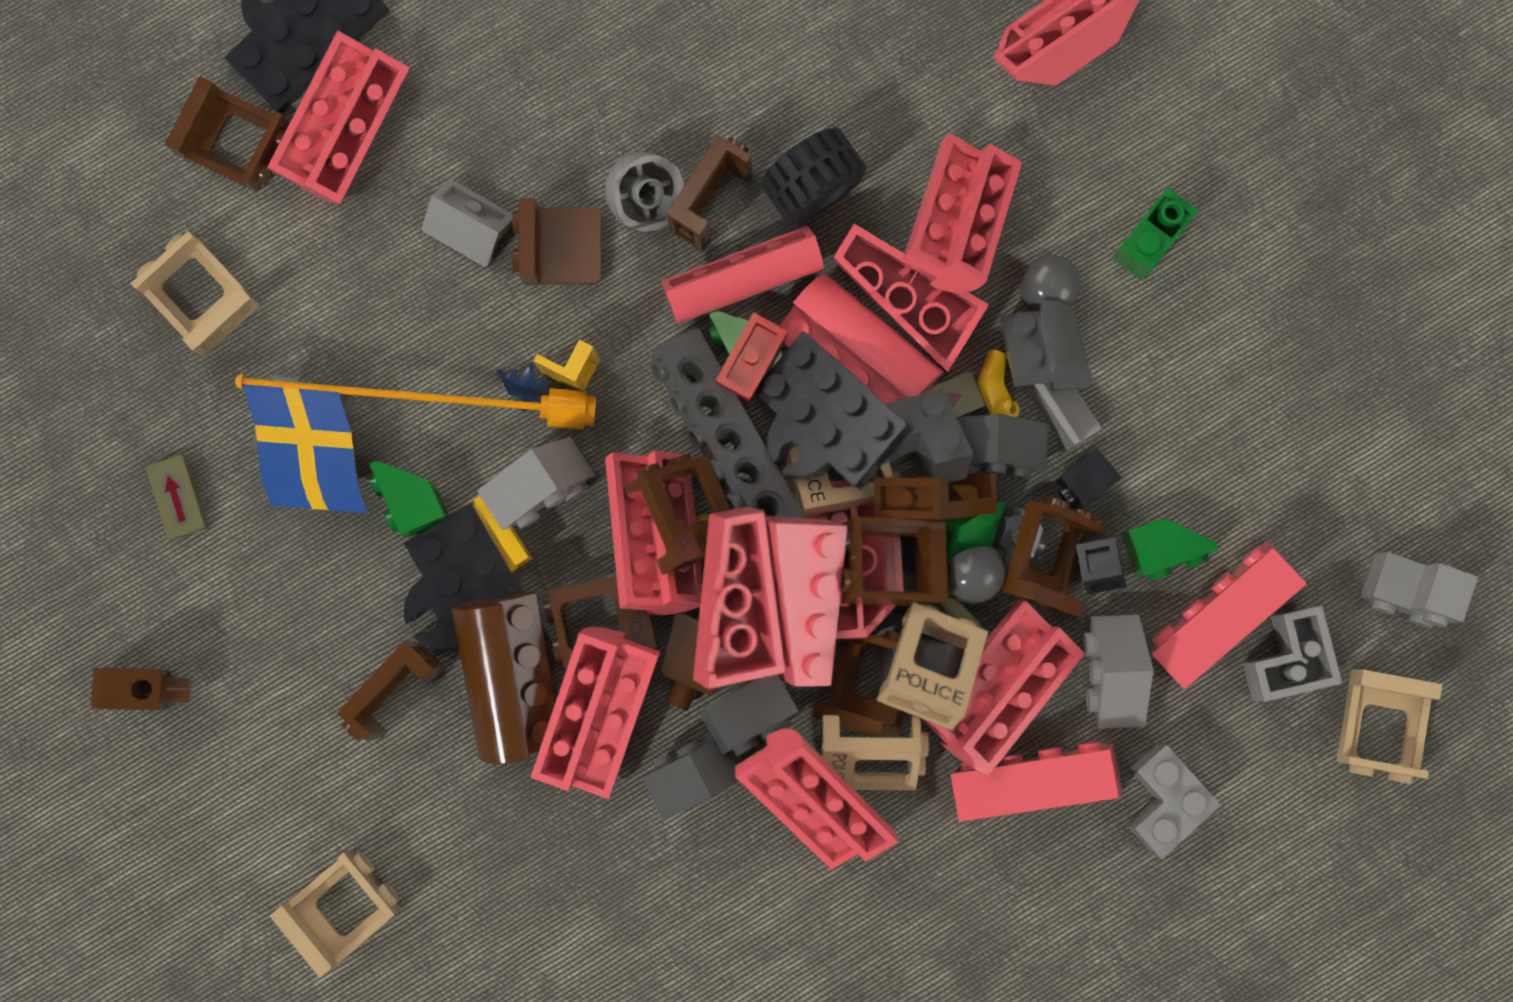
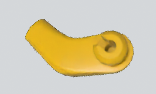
M991 349L988 351L978 376V389L990 415L1002 414L1018 417L1020 413L1019 404L1016 401L1013 402L1005 386L1004 377L1007 355L998 350Z

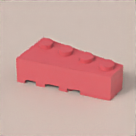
M853 224L834 256L835 263L947 374L989 304L969 292H948L929 285L932 278L931 274L903 259V252L858 225Z
M744 507L709 514L693 680L710 689L785 673L764 512Z
M765 516L785 673L778 674L781 680L794 686H831L847 526L827 519Z
M1266 540L1261 546L1259 545L1249 552L1232 573H1226L1211 587L1213 590L1202 601L1198 598L1182 612L1184 618L1173 628L1167 625L1152 638L1155 645L1151 647V654L1185 690L1307 583Z
M1102 741L1078 744V749L1065 752H1062V747L1039 750V756L1024 759L1022 753L1005 755L990 775L981 773L961 762L959 763L960 770L950 774L958 820L961 822L1117 799L1123 791L1115 743L1102 745Z

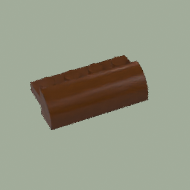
M530 591L496 600L486 598L452 606L451 609L479 759L486 763L495 764L530 759L529 754L540 751L555 706L536 593Z

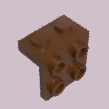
M519 198V210H514L512 214L513 233L519 234V249H513L512 267L513 272H519V277L524 285L598 284L602 278V215L600 210L595 207L539 208L535 198Z

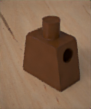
M677 613L674 618L661 674L676 680L666 702L688 711L697 690L712 696L718 687L707 689L693 680L699 621L682 613Z
M93 668L91 709H167L168 702H189L191 679L169 678L170 671L168 669ZM144 682H149L152 686L150 696H144L142 693Z

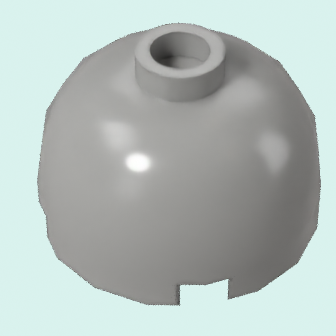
M632 152L620 158L610 169L605 181V200L609 210L624 225L641 232L656 231L669 224L666 213L683 189L684 182L679 169L666 158L652 152Z

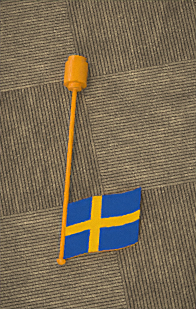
M239 374L235 378V385L239 389L244 388L254 420L260 474L266 494L272 506L369 513L358 486L352 432L340 394L539 410L540 418L547 419V427L584 430V426L594 427L596 396L587 395V391L550 388L549 396L541 395V403L253 379L245 378L244 374Z

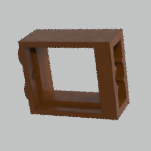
M854 517L842 523L847 526L841 584L842 603L911 606L915 602L935 606L948 601L945 521ZM862 535L915 538L916 592L863 590Z

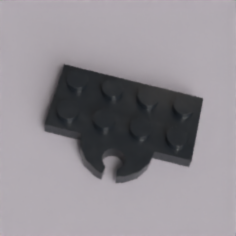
M242 0L243 19L251 32L224 58L278 113L282 114L309 87L337 31L358 42L389 12V9L381 0H273L269 3H262L259 0Z
M802 331L768 372L755 392L777 413L769 428L767 439L768 453L772 463L780 467L786 462L790 449L795 446L800 447L798 460L793 464L786 465L782 472L794 479L812 480L823 476L834 467L854 487L861 490L913 429L900 415L804 331Z
M473 504L468 505L404 543L423 576L411 587L405 599V624L416 621L418 614L422 610L429 609L433 611L437 617L435 628L429 632L420 631L413 636L419 643L432 649L448 650L458 647L452 606L486 598L496 600L524 593ZM541 622L544 642L551 638Z

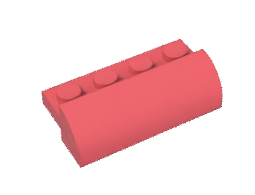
M337 31L266 169L300 186V189L320 199L339 205L391 106L409 67L374 48L372 50L342 32Z
M950 133L941 141L903 257L905 261L932 275L929 285L940 290L961 293L976 290L987 282L1022 162L992 144H989L983 151H980Z
M804 226L661 280V285L677 324L823 270L824 266L816 237L808 226Z
M827 274L818 276L802 291L793 302L795 306L779 325L788 330V334L783 341L785 345L790 347L802 331L806 332L886 404L927 393L944 373L940 366Z
M654 451L648 456L612 452L605 458L619 606L621 609L647 610V615L653 616L677 614L700 607L703 584L701 562L662 575L656 560L668 552L642 491L639 490L627 494L625 489L626 485L638 478L636 471L654 463H658L659 467L663 468L668 466L667 462L684 454ZM691 474L663 483L680 524L685 527L695 525L696 516Z
M1017 600L986 639L965 716L953 730L925 719L922 720L943 740L942 745L950 753L971 768L990 775L1085 653L1060 627H1051L1026 600Z
M601 627L582 629L579 632L531 778L566 791L573 786L609 799L661 652L625 639L626 634L623 632Z
M780 729L766 735L767 747L735 766V777L831 870L856 855H859L866 862L898 843L895 830L793 729Z

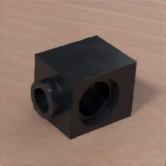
M1095 448L1055 480L1059 486L1056 492L1063 501L1070 504V508L1076 506L1077 509L1082 510L1122 477L1099 449Z
M1116 537L1076 544L1082 581L1088 595L1127 587L1121 552Z

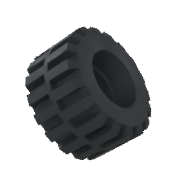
M834 127L816 132L790 148L770 166L762 178L760 186L786 224L794 225L818 216L845 197L861 181L867 166L841 129Z

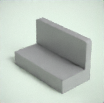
M449 179L431 195L422 231L483 267H487L491 263L498 241L512 228V214Z
M1050 382L1025 386L1067 451L1102 429L1076 388L1052 391Z

